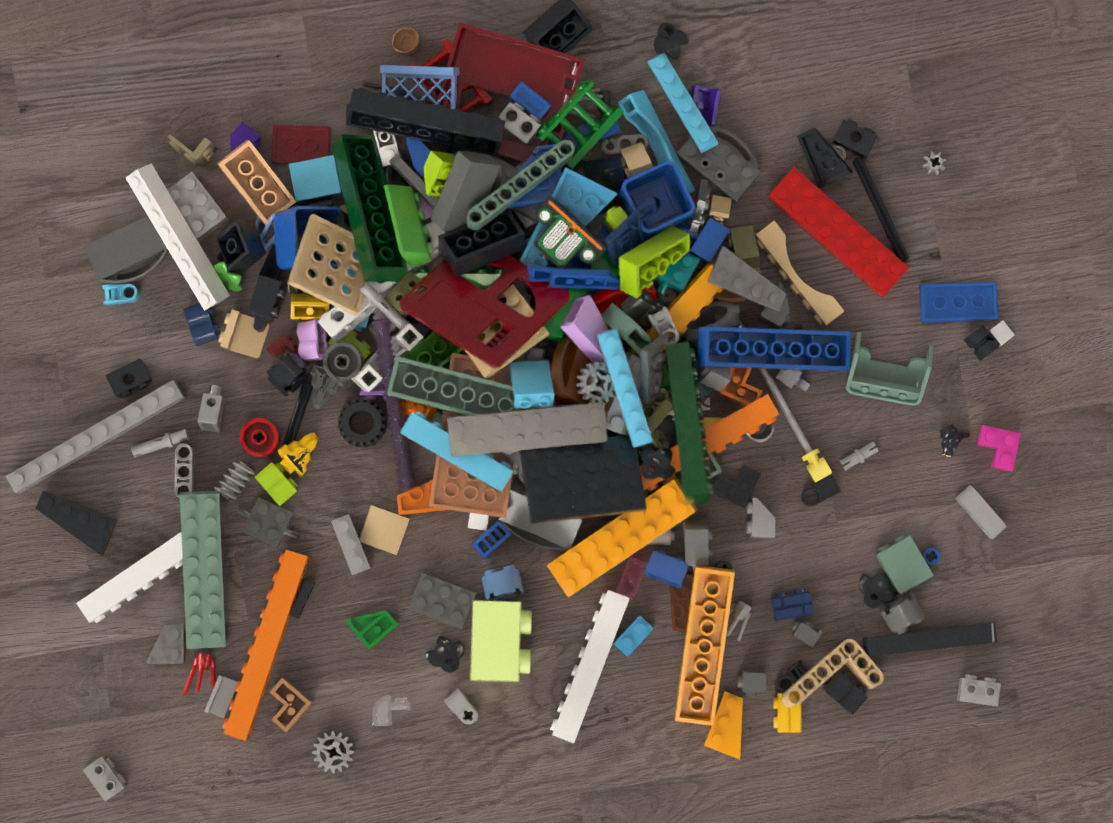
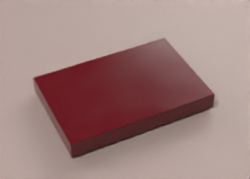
M273 125L272 164H292L329 156L330 127Z

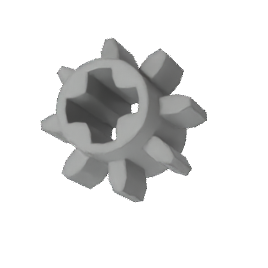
M931 151L930 158L924 156L923 160L926 161V164L922 168L928 169V175L931 172H935L938 175V169H945L942 163L946 159L940 157L941 152L934 155ZM935 159L937 161V165L935 167H932L931 161Z

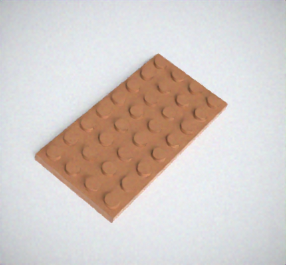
M451 354L449 370L485 379L469 355ZM510 363L487 380L512 386V382L509 379ZM443 410L441 425L444 426L443 431L449 433L447 417L465 415ZM502 452L490 453L495 456L493 460L499 463L501 461L508 463L512 466L511 470L513 471L514 464L508 459L507 455ZM437 455L429 507L506 518L512 475L502 492Z

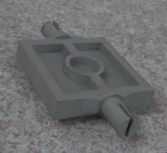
M701 179L700 184L696 187L694 202L696 207L692 214L690 231L698 232L699 226H703L705 210L708 209L711 189L708 188V180Z
M259 497L250 511L241 506L237 510V514L247 518L242 533L275 548L279 547L281 540L286 535L295 540L299 536L300 532L289 528L293 512Z

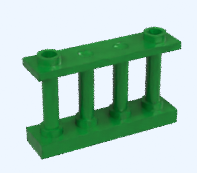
M588 79L582 81L577 86V91L547 124L544 123L540 126L536 135L542 141L547 138L557 145L561 140L551 131L560 123L578 140L573 157L566 164L571 169L578 164L624 113L619 107L615 105L609 107L590 89L594 83ZM584 95L604 112V116L600 121L594 120L578 104ZM571 109L591 126V131L587 135H582L565 118ZM561 149L563 154L570 153L568 149Z

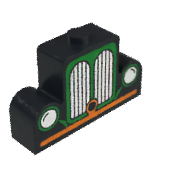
M549 196L536 211L538 222L544 225L548 224L549 226L534 242V246L543 253L542 258L548 263L553 262L560 269H563L580 253V259L586 264L596 262L606 252L607 246L552 196Z

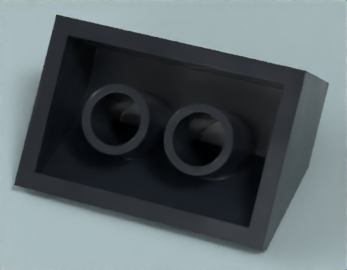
M558 0L522 33L531 44L566 53L593 28L572 0Z

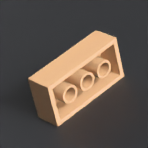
M246 140L217 162L218 166L263 224H267L274 212L277 214L280 211L286 210L296 202L249 140Z

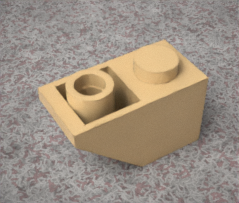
M713 195L708 220L712 218L722 225L723 223L727 224L732 198Z

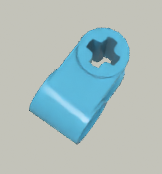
M132 284L102 285V289L105 290L104 305L134 303L139 300L141 295L140 290ZM133 288V297L127 298L126 292Z

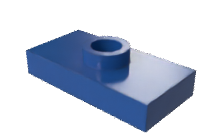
M522 81L510 95V98L539 120L542 119L552 106Z

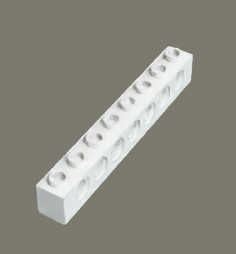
M432 221L426 224L430 235L427 239L431 240L430 243L434 251L431 254L433 260L440 254L438 236L445 232ZM430 262L413 268L407 263L408 272L411 271L416 274L418 268H424ZM369 281V284L378 293L384 295L383 298L399 283ZM364 295L359 314L353 315L335 306L329 312L324 313L318 323L338 343L374 312L377 307L375 305L372 306L370 304L371 301ZM344 316L341 321H337L339 317Z

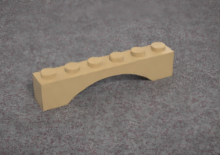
M775 221L755 235L757 246L761 250L765 249L768 253L766 256L772 265L776 264L780 270L778 272L784 280H789L792 284L790 286L791 290L796 295L799 294L802 297V304L807 310L811 309L815 314L813 318L819 325L823 324L826 327L844 313V310L833 296L812 289L796 274L787 255L786 235Z

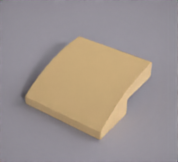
M371 505L359 540L361 543L397 555L410 519Z

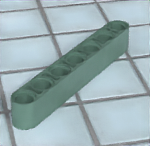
M569 140L559 142L470 209L466 219L467 226L472 230L481 229L567 164L573 157L574 144ZM561 149H568L570 153L563 154ZM553 160L555 164L548 165L546 161ZM538 171L540 176L535 177L531 172ZM522 182L525 184V187L519 188L516 186V183ZM506 193L510 195V198L503 199L501 194ZM493 205L496 209L490 211L486 209V206ZM478 216L480 221L473 222L471 217Z

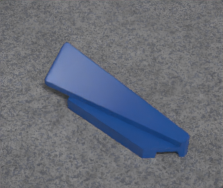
M532 264L527 265L529 281L549 282V288L620 289V277H616L610 270L560 269Z

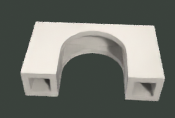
M410 323L402 330L398 328L363 364L352 380L363 391L370 392L383 379L381 375L396 360V356L399 357L405 351H410L423 336Z

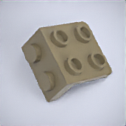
M169 134L168 136L169 144L180 154L184 152L186 159L194 165L198 163L203 166L216 153L215 146L207 138H204L194 152H192L172 135Z

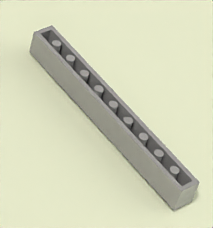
M172 380L7 475L6 478L14 492L20 494L185 399V396L177 382Z

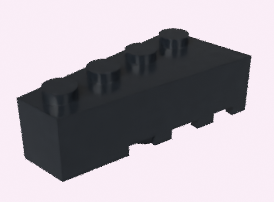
M42 491L35 508L99 555H104L118 520L46 491Z

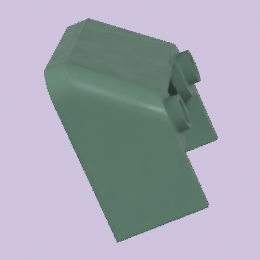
M857 332L846 382L847 392L852 395L909 406L919 405L932 369L934 346H929L926 359L913 358L909 361L907 367L870 360L871 352L868 348L860 346L861 332Z

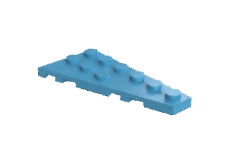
M565 168L552 197L586 227L618 193ZM538 223L520 262L525 265L547 266L549 264L542 258L543 253L534 246V242L549 226L548 224Z

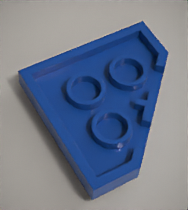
M556 144L537 146L517 174ZM553 160L546 161L548 165L555 164ZM561 168L508 208L543 204L549 196H552L562 176ZM538 171L531 172L535 177L540 176ZM522 182L516 183V186L519 188H524L525 184ZM506 194V199H509L510 195Z

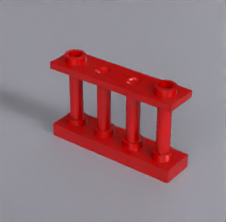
M448 38L443 41L442 45L444 48L441 49L442 52L422 66L434 67L445 58L448 59L453 47L451 41ZM425 80L423 82L428 91L435 85L433 81L429 83ZM468 84L463 85L462 92L468 88H473L477 94L474 95L475 98L459 109L468 112L479 103H484L486 107L493 103L492 98L485 89ZM433 91V92L431 93V95H432V96L436 99V101H437L438 95L436 94L435 91Z

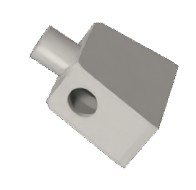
M210 385L209 394L203 393L198 417V424L201 430L218 433L221 431L225 402L223 396H221L222 387Z

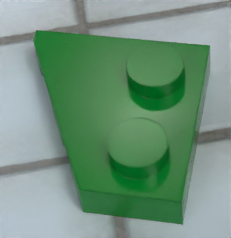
M387 610L345 621L368 649H371L399 625Z

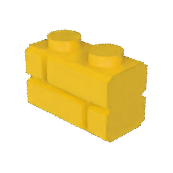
M291 294V319L320 320L324 313L329 312L328 302L311 294Z
M777 693V697H773V709H777V717H773V727L777 728V732L780 733L802 732L801 703L791 708L786 707L782 702L783 693ZM790 693V699L794 702L796 701V697L794 694Z

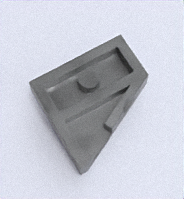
M164 625L147 659V664H184L185 625Z

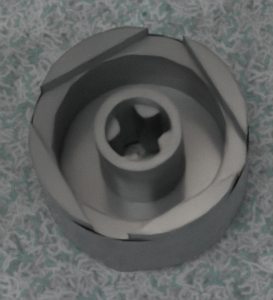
M335 343L324 354V370L335 380H350L357 375L363 366L362 353L351 343ZM340 357L347 358L346 366L339 365Z
M909 592V596L906 598L904 595L897 597L885 605V611L880 610V614L891 632L902 634L908 630L907 626L912 623L918 624L925 619L923 616L925 611L913 592Z

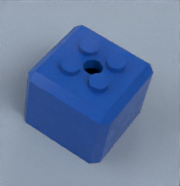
M666 161L625 180L619 192L629 216L650 196L660 201V207L656 209L657 212L641 222L643 239H648L671 226H676L689 220L696 207L675 163L671 161Z
M295 206L278 212L274 216L277 266L281 270H292L300 247L297 243L298 236L303 238L310 215L315 214L334 223L339 211L342 209L340 207ZM319 235L320 242L326 244V238ZM336 243V249L339 252H343L342 245ZM314 252V254H313L314 258H315L317 261H320V260H321L320 254L317 253V252ZM331 260L330 264L332 267L338 266L334 260Z

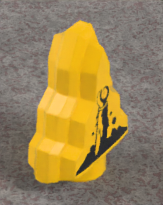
M315 433L305 435L300 441H292L289 445L284 444L277 450L283 459L279 463L281 467L290 474L294 471L302 477L307 471V464L311 460V452L315 449L319 437Z

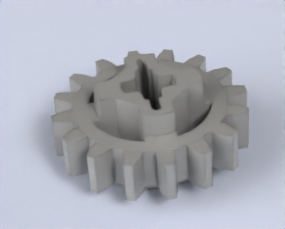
M593 362V366L586 364L587 370L581 369L582 376H577L580 383H577L576 386L581 387L578 394L584 393L582 399H589V403L609 402L608 397L614 398L612 391L615 390L606 363H600L599 365L598 362ZM597 370L602 371L605 375H600ZM594 391L598 396H594L590 392Z
M332 731L331 736L326 732L324 733L325 738L318 737L320 743H314L313 745L317 748V750L312 751V754H317L314 761L320 762L318 768L325 767L324 772L331 769V772L335 773L337 768L342 772V766L344 765L348 768L349 764L347 761H353V758L350 757V754L355 753L354 750H350L353 743L348 744L349 737L347 736L343 739L342 732L338 736H336L335 731ZM335 739L333 744L329 746L324 745L327 740ZM341 742L344 744L346 748V753L343 752L340 747ZM335 747L336 752L340 755L331 757V753L326 749H333ZM321 752L325 753L326 761L322 759ZM336 759L343 760V762H341L338 765H332L334 760Z

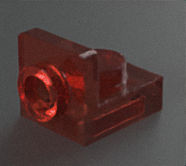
M284 335L266 349L271 356L274 354L278 356L286 350L285 346H288L292 353H296L295 347L297 345L291 337L287 338Z

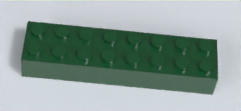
M341 134L332 145V150L364 281L399 282L408 272V267L399 251L384 185H387L375 136Z
M689 342L666 345L684 496L687 505L711 502L710 495H713L711 479H708L711 476L708 460H705V458L709 457L706 441H703V439H706L704 423L700 422L704 420L701 403L698 404V402H702L699 385H696V383H699L696 366H693L697 365L694 348H690Z

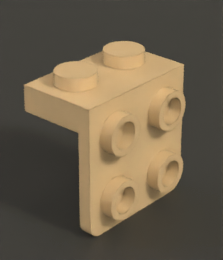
M231 310V314L227 313L225 318V324H227L225 332L222 331L219 337L220 346L246 356L259 358L270 324L267 323L265 330L258 333L253 329L254 317Z

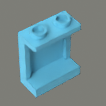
M334 155L289 164L297 204L305 203L306 200L336 194L338 196L342 195Z
M549 361L510 362L509 379L513 387L514 408L553 407L554 389Z

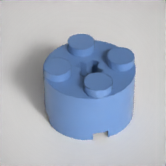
M515 565L506 566L503 568L504 570L496 572V569L484 572L485 575L481 579L486 601H490L492 597H494V601L516 597V592H520V595L524 593L519 569H515Z

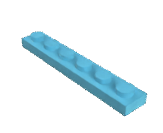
M665 53L647 61L699 151L703 153L717 146L718 141Z

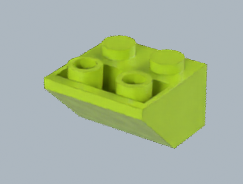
M430 151L423 167L425 189L428 196L440 197L457 154Z

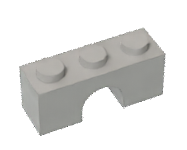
M348 514L331 521L352 575L371 569L351 515Z

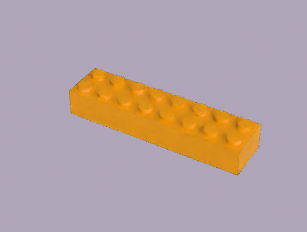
M677 478L645 498L646 511L623 513L547 565L567 597L572 596L698 511L694 504L687 505L683 487Z
M695 566L675 708V721L714 726L735 575L732 569Z

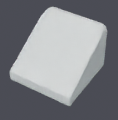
M1003 320L989 331L990 336L1000 346L1014 336V333Z

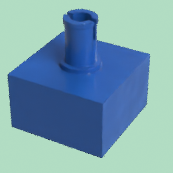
M710 218L703 230L701 229L700 231L698 229V232L690 231L691 225L685 222L681 230L689 233L690 238L695 240L689 253L699 258V262L704 265L711 263L730 229Z

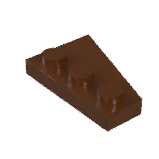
M686 575L681 589L670 585L672 630L686 633L693 575Z

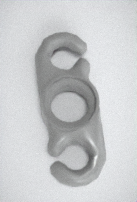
M642 134L623 135L617 139H610V142L614 145L612 150L606 148V144L609 142L608 139L602 142L601 148L604 153L615 155L621 154L620 150L622 148L619 144L623 139L629 140L631 146L637 144L638 139H643L645 149L649 143Z

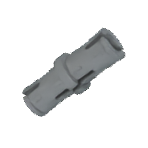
M872 441L859 450L855 449L854 453L839 460L841 465H844L842 466L844 470L847 471L859 462H865L864 459L878 453L879 450L875 447V443Z

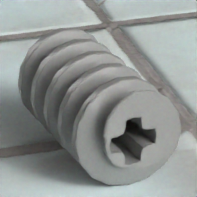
M242 461L240 463L233 462L235 469H228L231 475H223L226 482L219 480L221 488L214 487L215 490H219V494L229 501L230 498H237L234 492H242L239 486L246 487L243 480H251L248 473L255 475V471Z

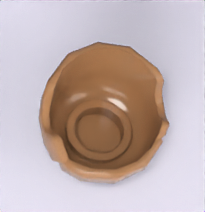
M401 28L393 35L392 46L400 55L410 56L415 54L420 47V36L413 28Z

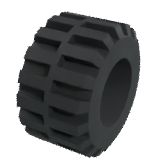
M364 398L352 400L349 404L344 405L345 407L341 409L340 416H338V429L341 436L349 444L359 448H367L377 444L383 438L382 436L385 434L387 426L385 413L380 406L372 400H365ZM359 412H366L373 418V428L367 434H357L351 427L352 418Z

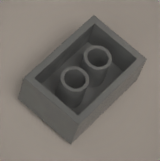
M421 573L408 609L463 629L477 593Z

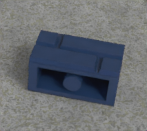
M805 588L793 590L794 594L786 595V592L774 594L775 598H771L775 621L814 614L810 591L805 592Z

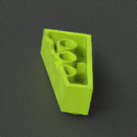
M671 226L620 256V290L635 298L642 295L641 291L645 287L649 288L653 285V280L658 275L662 276L665 274L670 264L674 265L690 251V234Z

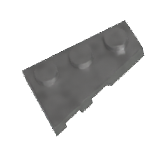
M659 336L641 350L640 376L642 378L641 394L643 403L650 404L659 397L662 372L659 370L662 361H665V353H662L664 343L668 342V336Z

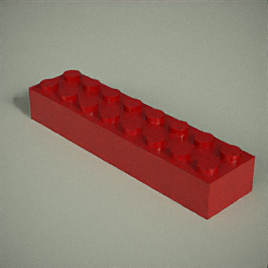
M795 167L768 195L767 199L881 299L909 269L905 263Z

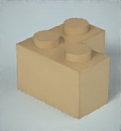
M642 142L620 150L622 166L627 179L653 168Z

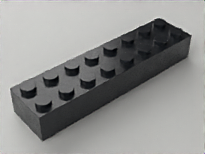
M353 88L346 125L497 157L506 121L495 116H482V114L477 112L467 113L458 108L449 109L439 104L430 105L420 100H407L402 96L392 97L383 92L374 93L364 88Z

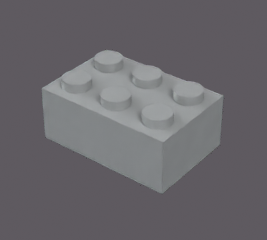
M190 172L168 189L169 194L198 242L229 220L193 172Z

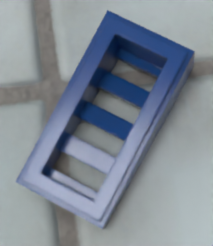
M498 520L472 546L485 559L513 533ZM498 525L506 532V535L501 532L497 527ZM493 530L501 538L500 540L493 535ZM488 536L495 544L492 545L485 537ZM483 541V543L489 548V550L486 551V549L479 542Z

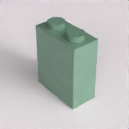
M613 303L601 315L604 322L611 329H617L619 338L639 355L641 350L653 341L636 322Z
M904 534L894 540L896 543L890 547L886 544L877 549L879 553L875 555L898 595L934 576L911 535L905 537Z

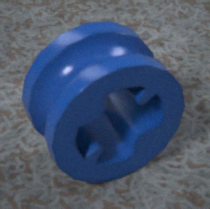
M928 548L922 553L927 565L937 564L940 560V553L935 548ZM933 551V555H936V559H932V561L929 562V558H926V554H930V552Z

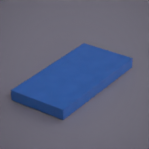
M996 282L919 285L921 323L998 320Z

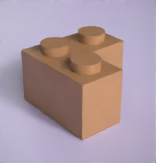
M282 677L270 691L284 705L272 718V721L282 730L288 732L313 703L285 677Z

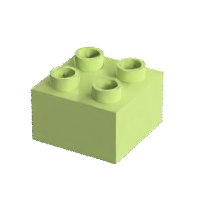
M473 601L471 680L519 681L520 673H530L531 649H520L521 634H531L532 611L521 610V602Z

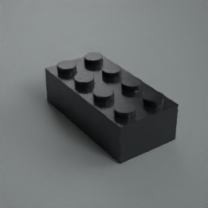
M508 208L479 230H472L466 224L438 236L439 251L456 277L526 249L525 233Z

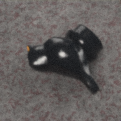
M953 424L939 431L940 437L943 439L941 443L943 452L941 454L946 457L953 456L961 440L970 437V434L958 433Z

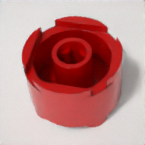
M254 418L242 427L240 442L247 453L255 457L264 458L272 455L278 449L280 433L278 428L269 420ZM260 433H262V436L265 438L259 443L256 436H260Z

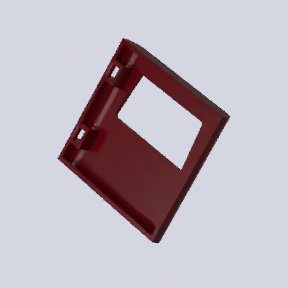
M459 23L447 67L459 68L456 108L459 109L464 84L510 97L522 81L552 105L544 122L547 124L576 92L585 59ZM445 79L442 82L441 86L446 92L451 88L452 79ZM566 79L574 80L571 90L564 88ZM441 90L437 101L444 95ZM446 97L440 105L451 109V101ZM559 123L551 132L562 140L565 128ZM502 138L498 155L525 163L536 147L547 145L549 139L545 138L543 141L537 139L535 146L531 147Z

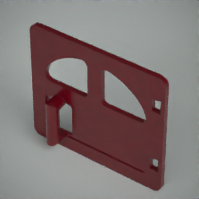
M511 255L487 264L506 270L487 290L480 289L461 276L456 277L445 259H443L400 300V308L493 368H499L506 363L570 300V293L564 288H549V282L529 281L527 265ZM518 280L524 281L529 286L536 300L535 311L530 317L523 316L498 300ZM422 287L425 289V291L420 295L416 293ZM496 320L502 322V329L487 344L477 339Z

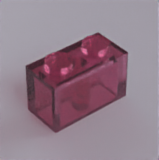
M629 557L615 593L634 600L648 563Z

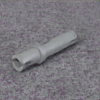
M368 281L361 286L359 291L371 301L370 304L372 306L375 305L399 330H402L409 323L383 298L384 295L378 293Z
M185 428L171 434L168 432L165 433V436L131 446V451L134 458L168 446L169 448L174 447V444L190 439Z

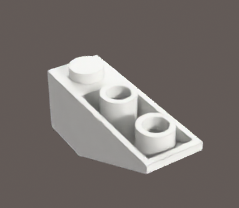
M373 131L383 166L391 165L389 161L395 155H398L403 160L396 135Z

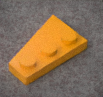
M724 691L715 715L714 726H711L704 746L740 759L743 698Z

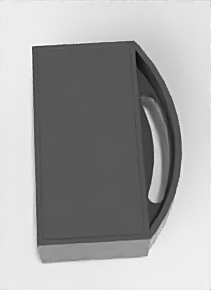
M709 126L718 141L717 146L701 153L692 137H690L677 152V156L701 178L708 180V183L722 195L732 198L731 202L736 204L760 174L757 161L748 146L736 135L725 129ZM715 133L725 134L738 142L747 152L750 160L746 161L736 147L728 141L717 137Z
M458 151L455 156V161L431 217V220L443 231H451L466 225L469 210L500 187L501 165L488 154ZM487 205L486 209L490 210L493 205ZM478 216L471 217L472 221L480 219Z
M148 215L83 246L98 280L106 284H127L138 281L155 271L169 253ZM154 258L157 259V262L146 272L133 278L118 280L119 275L135 272L146 266Z
M517 478L510 490L506 518H499V521L517 537L530 544L552 550H570L583 518L531 524L525 485Z

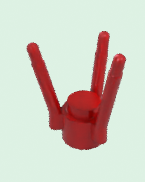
M197 653V658H194L192 669L182 693L183 696L186 695L196 668L199 669L196 692L200 691L203 671L209 670V667L212 689H214L216 684L215 661L212 660V655Z

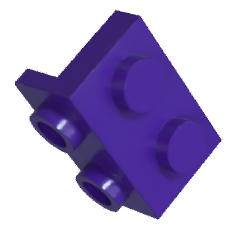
M692 85L690 95L707 125L714 127L718 119L717 109L721 101V90Z

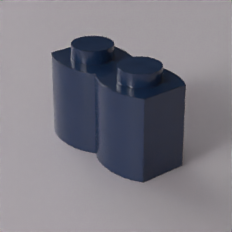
M199 303L183 309L193 341L197 347L219 339L220 329L218 324L213 322L212 316L215 315L212 307L204 311Z

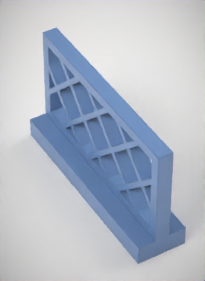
M380 65L382 92L388 96L396 97L397 95L394 92L402 86L407 92L404 98L407 99L411 96L416 101L418 99L413 95V92L420 87L426 93L420 101H424L429 97L435 104L440 105L447 97L451 101V109L456 108L459 68ZM388 77H394L398 82L392 90L387 85ZM408 78H412L417 83L411 90L404 84ZM427 78H430L435 84L429 91L422 85ZM445 79H452L451 88L446 92L440 84ZM437 87L444 94L438 101L431 95Z

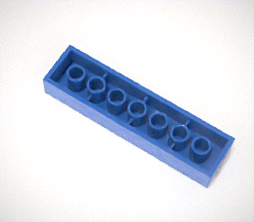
M699 327L697 366L849 371L851 332Z

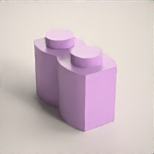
M319 320L300 322L297 325V336L299 339L298 354L303 361L321 360L328 349L326 341L327 332L318 323Z

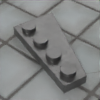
M721 247L707 282L779 312L786 293L726 247Z

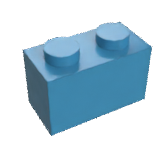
M639 615L613 644L628 657L654 628Z

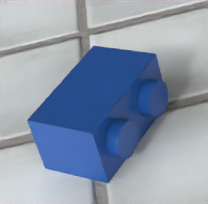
M653 550L645 570V575L681 589L688 573L689 565L685 563L684 558L677 556L675 559L663 550H658V552Z

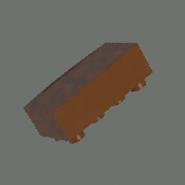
M567 334L558 343L552 360L551 378L554 389V401L561 406L589 403V399L583 400L584 393L578 394L581 387L576 386L577 383H580L577 376H582L581 369L587 370L586 364L593 366V363ZM594 391L590 392L592 395H596Z

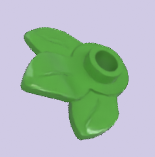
M225 262L215 264L213 268L225 287L232 291H241L243 289L239 285L242 278L241 275L228 272Z

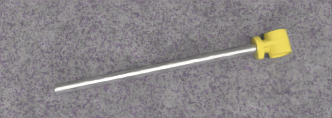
M740 321V327H739V328H744V326L742 325V323H741V321ZM758 368L806 453L801 458L803 461H808L809 464L806 468L814 482L816 483L832 474L824 457H818L819 449L812 450L768 369Z

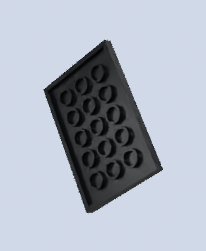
M629 435L607 437V442L519 450L531 524L641 512L647 509L637 449L633 447Z

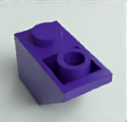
M242 122L230 135L231 152L246 140H249L257 150L261 145L260 141L262 139L248 125Z

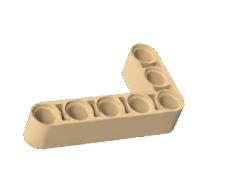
M847 639L838 644L787 689L782 695V702L789 708L800 704L844 664L867 689H873L882 684L884 676L859 644L853 639ZM845 645H847L850 648V653H847L845 651ZM831 657L836 659L837 665L832 664ZM857 660L862 662L863 668L857 665ZM817 669L823 672V678L817 674ZM870 675L874 676L875 683L870 681ZM804 681L809 683V690L804 687ZM790 693L795 695V702L790 699Z

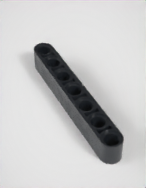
M995 623L863 638L864 652L869 657L997 642Z

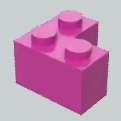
M982 425L979 428L976 445L995 449L991 464L992 469L1012 472L1021 433Z

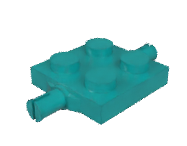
M687 252L674 265L670 264L665 274L662 276L658 275L655 278L660 283L656 294L659 295L660 293V296L663 297L667 288H672L682 293L700 259Z

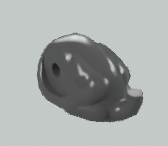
M720 300L712 302L707 307L704 306L699 311L701 313L695 321H690L686 325L688 328L679 336L677 343H684L683 338H686L687 342L697 347L699 327L739 328V305Z

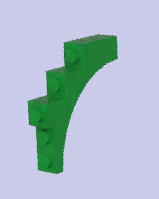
M608 250L596 262L590 264L589 270H610L616 277H620L619 266L614 268L609 263ZM567 288L570 293V300L544 325L549 332V335L545 337L546 339L559 341L562 339L564 331L561 325L574 300L585 296L592 289Z

